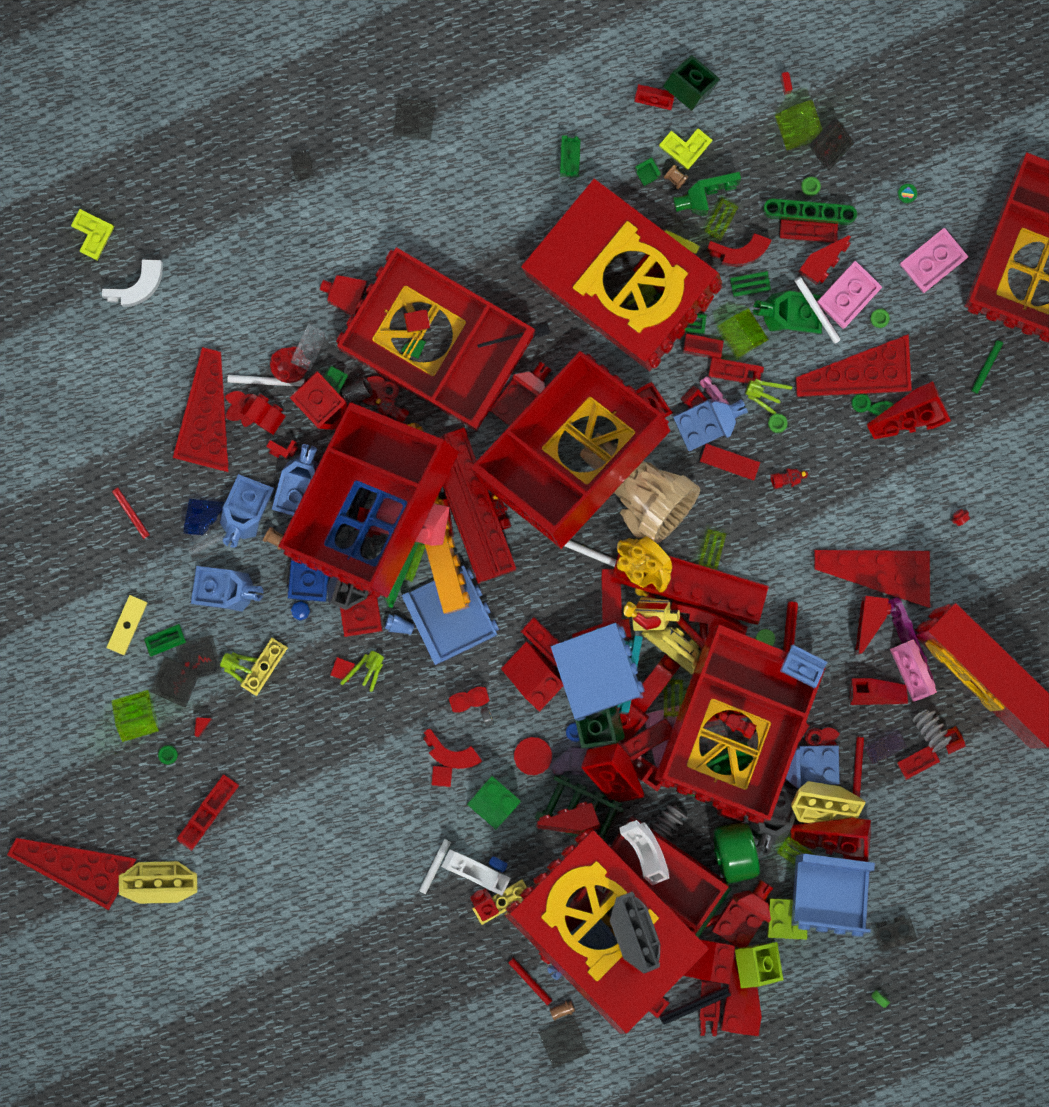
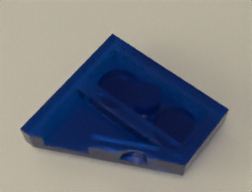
M189 499L184 534L203 536L207 532L208 527L217 520V516L223 510L225 502Z

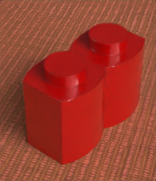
M252 394L240 413L274 435L286 417L282 413L283 409L276 404L272 406L268 404L269 399L262 394L258 396Z
M476 687L468 693H456L449 698L452 711L455 713L464 712L471 706L481 707L490 701L486 687Z

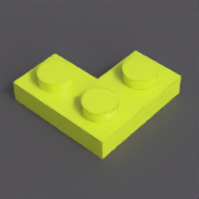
M697 129L687 142H684L675 133L670 131L659 147L685 169L689 170L713 140L700 129Z
M79 209L71 226L87 234L80 252L98 261L114 226Z
M665 230L668 235L692 253L696 254L698 252L699 245Z

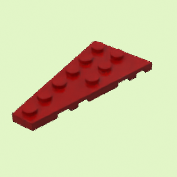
M909 334L796 377V397L911 392Z
M202 347L173 458L229 473L222 354L219 351Z
M814 550V570L930 608V551Z
M22 838L15 839L7 854L11 858L107 910H110L119 894V875L134 866L137 860L131 857Z

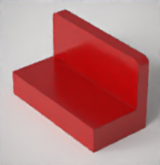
M686 334L683 353L711 359H721L724 341Z

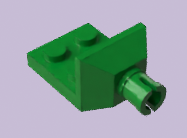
M740 172L698 181L688 190L686 195L673 197L675 211L691 209V212L703 217L707 216L709 208L705 193L707 196L717 194V190L725 189L726 192L735 190L741 181Z
M784 291L773 293L765 302L757 300L753 305L754 308H760L759 310L754 309L753 314L764 316V321L769 331L790 330L822 334V324L801 292ZM812 294L816 301L822 296Z

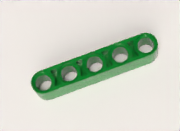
M769 199L763 207L764 215L770 219L850 225L857 217L856 209L850 205ZM772 204L776 206L777 211L770 213L767 210V206ZM786 207H794L796 213L793 215L788 214ZM812 208L815 215L807 216L805 209ZM829 209L833 212L834 216L827 218L824 215V211ZM843 212H851L853 218L850 220L845 219Z

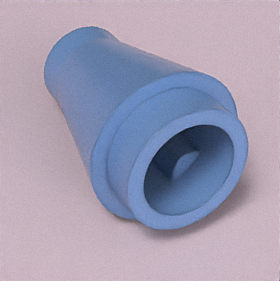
M389 614L384 629H387L388 632L411 635L414 624L396 614Z

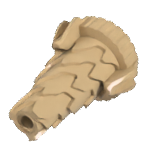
M596 433V435H595L594 438L599 437V436H602V435L599 434V433ZM606 442L598 446L612 456L618 444L615 443L613 445L611 442ZM586 446L580 453L582 459L594 470L606 463ZM642 461L614 493L628 508L622 509L620 514L636 538L647 536L655 543H659L669 536L687 516L700 494V487L684 475L680 476L662 471L653 464Z

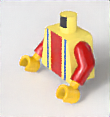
M635 588V593L644 597L640 598L637 605L627 602L624 607V615L627 617L632 616L634 631L664 630L669 621H679L680 611L671 610L668 600L657 599L652 593Z

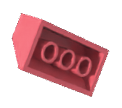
M386 498L376 517L387 523L394 524L403 505ZM434 503L415 542L431 546L443 545L450 507ZM370 527V530L389 535L388 531L379 527Z

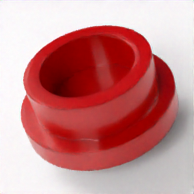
M960 509L956 511L951 521L953 524L956 523L957 526L965 524L970 519L968 510L963 511Z

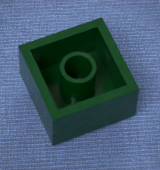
M691 55L671 73L663 87L692 111L711 94L720 78Z
M617 706L586 716V719L575 720L581 748L617 744L625 738Z

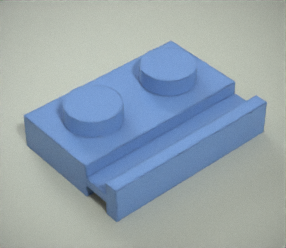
M791 645V649L780 671L816 688L828 662L795 645Z

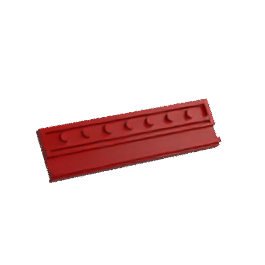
M465 428L443 434V436L438 438L449 443L459 454L442 488L477 583L479 584L516 571L515 563L488 490L480 484L471 470V467L477 460Z
M618 554L610 581L751 624H759L769 588L767 585L669 556L672 563L671 580L667 589L664 592H659L652 583L644 588L632 583L626 573L617 568V561L622 557Z

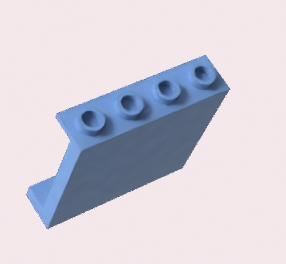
M464 565L459 568V571L463 573L465 578V584L463 585L465 592H468L470 596V608L444 614L435 580L401 595L435 665L497 636L496 631L499 630L495 620L491 621L488 616L491 612L487 603L482 604L479 598L482 596L478 585L474 586L471 581L474 577L470 568L465 569Z
M617 623L551 646L574 719L577 721L630 700L644 698L642 694L645 692L641 681L638 682L636 676L638 674L637 666L635 663H632L630 658L632 656L631 648L629 645H626L624 640L626 637L623 626L620 627Z
M810 854L796 855L791 925L798 926L800 930H810V927L816 928L817 932L834 930V934L842 935L846 932H851L852 936L863 937V934L870 933L871 929H866L869 872L874 871L875 863Z

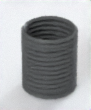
M360 378L342 388V395L348 405L350 402L357 404L371 397L373 391L369 382L365 378Z

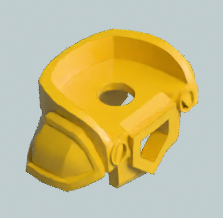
M647 536L642 537L640 540L631 538L623 541L620 540L617 544V551L622 557L617 561V568L624 571L632 583L642 588L652 583L659 592H664L671 580L672 571L671 559L665 551Z

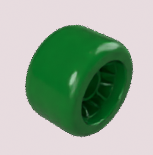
M740 821L716 827L713 830L714 852L724 881L736 883L756 878L760 874V866L749 824Z

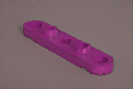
M899 598L889 600L888 603H891L890 614L893 617L892 621L901 643L903 644L914 639L920 649V655L927 665L930 678L934 681L927 664V657L923 654L914 632L912 621L909 619L902 601Z

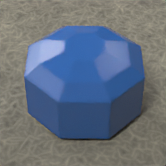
M300 601L293 605L291 612L294 618L301 621L308 618L310 609L308 604Z
M492 856L489 866L498 872H504L508 863Z

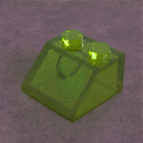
M813 100L794 105L775 115L787 151L822 140L824 137Z
M749 308L732 316L716 328L736 360L769 341Z
M149 690L112 700L115 726L122 742L159 731Z

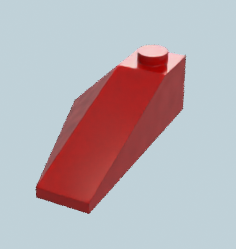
M932 381L910 392L869 422L867 427L873 438L879 439L896 436L899 430L904 429L909 430V433L916 432L915 427L926 426L927 430L934 429L950 422L951 419Z
M846 818L792 826L791 842L811 849H815L817 846L824 848L826 854L829 855L837 852L844 855L843 859L869 861L871 820Z
M734 953L730 984H728L731 996L725 999L720 1029L721 1031L759 1036L762 1015L758 987L741 988L736 954Z

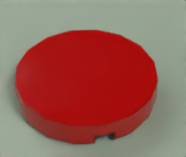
M529 737L523 739L517 745L514 751V760L521 772L527 775H538L548 769L552 761V752L550 746L544 740Z

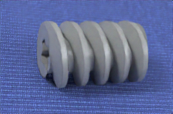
M924 710L912 720L917 723L916 727L921 729V735H926L924 739L926 742H929L928 746L930 748H934L932 751L934 753L944 748L952 737H945L948 731L940 730L944 724L937 725L940 718H933V715L936 713L935 710L930 712Z
M676 805L666 806L669 812H661L664 818H656L659 824L651 823L654 831L666 839V835L673 836L671 829L678 831L676 823L683 825L681 817L688 819V816Z

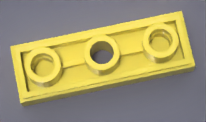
M129 595L106 648L125 656L148 604L147 602ZM126 622H130L131 624L129 629H126L124 627V624Z
M271 638L252 667V673H248L241 687L257 696L288 647ZM262 663L268 665L267 670L264 671L260 668Z
M523 879L506 888L503 895L496 894L492 896L499 910L497 915L482 921L476 909L472 908L481 925L507 911L506 908L509 904L522 898L520 894L527 888ZM499 899H505L506 904L504 906L499 905Z

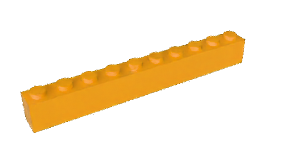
M408 424L409 426L424 432L422 426H419V424ZM438 495L434 503L444 506L443 500H440ZM448 519L443 545L431 546L425 544L444 614L470 608L469 603L471 602L469 593L465 592L464 575L459 571V557L454 553L455 542L448 533V529H450Z

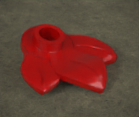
M380 376L368 377L366 380L372 388L373 395L363 400V402L374 406L376 405L374 403V398L376 397L381 398L382 401L384 398L393 400L398 396L399 388L396 383L392 381L386 382ZM388 387L393 389L392 394L386 393Z
M241 391L227 394L225 398L231 406L226 413V419L231 421L241 420L244 427L251 425L253 421L242 415L240 411L252 394L245 395Z
M826 727L822 730L812 728L807 731L805 739L808 745L813 746L837 745L834 740L837 739L840 733L831 727ZM813 734H817L819 736V739L817 741H813L811 739V736Z

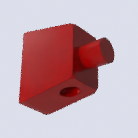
M336 275L334 283L323 279L320 291L329 294L328 303L351 316H355L357 313L356 307L362 299L368 283L365 280Z

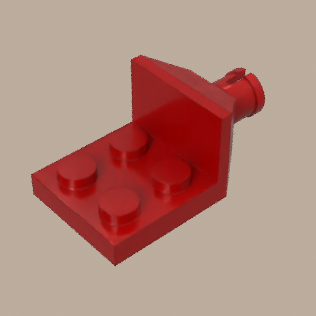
M539 362L531 373L514 374L510 384L489 411L510 426L545 389V378L552 370L546 366L543 372L540 373L545 364Z
M318 371L289 397L318 429L336 430L346 411V401Z
M760 880L753 892L747 890L733 894L711 930L739 948L747 947L764 920L768 923L771 921L769 904L766 902V899L773 890V887Z

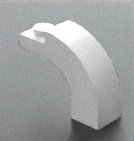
M142 260L141 276L134 286L128 289H102V297L107 299V302L117 303L118 299H121L123 307H130L144 302L153 295L160 284L163 262L161 260Z
M636 820L619 827L621 835L630 842L639 857L643 877L651 885L669 879L668 868L662 850L645 822L640 824Z
M451 849L441 866L500 895H503L511 879Z

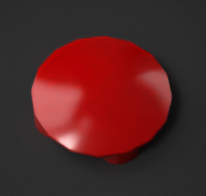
M287 347L281 348L272 355L270 368L275 378L281 382L294 383L305 376L308 364L306 357L300 352L299 348Z

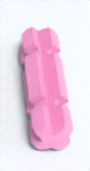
M708 376L699 382L703 389L706 388V393L711 399L729 405V402L726 398L723 399L722 393L715 384L712 385V380Z

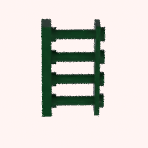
M560 775L559 778L554 776L553 780L558 782L546 810L543 809L542 813L537 811L535 818L539 820V818L545 815L552 817L564 787L568 786L576 790L568 810L576 808L575 806L578 805L582 794L593 798L591 803L595 812L600 802L610 807L598 833L605 842V836L617 811L623 813L625 810L621 808L623 804L613 799L610 803L604 800V795L596 791L594 794L587 792L588 787L579 783L576 786L569 783L570 779L563 775ZM567 833V834H569V835H571V836H573V837H575V838L579 835V834Z

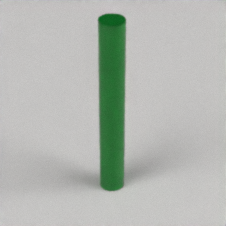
M999 340L995 342L971 389L972 392L978 394L1004 344Z

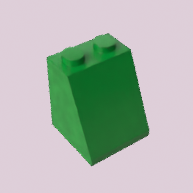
M491 776L467 805L496 830L519 805L521 800L496 778Z

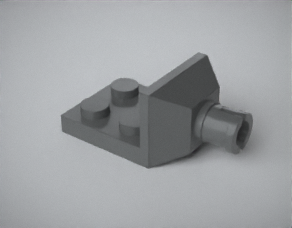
M783 785L771 820L764 821L763 823L759 822L758 824L750 823L749 826L752 834L756 839H759L756 846L757 852L761 853L762 848L765 846L763 854L769 855L772 845L786 840L795 819L791 803L798 790Z

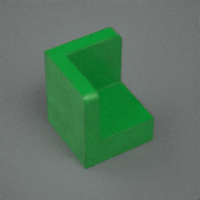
M652 157L635 166L634 171L643 187L659 179L661 176Z

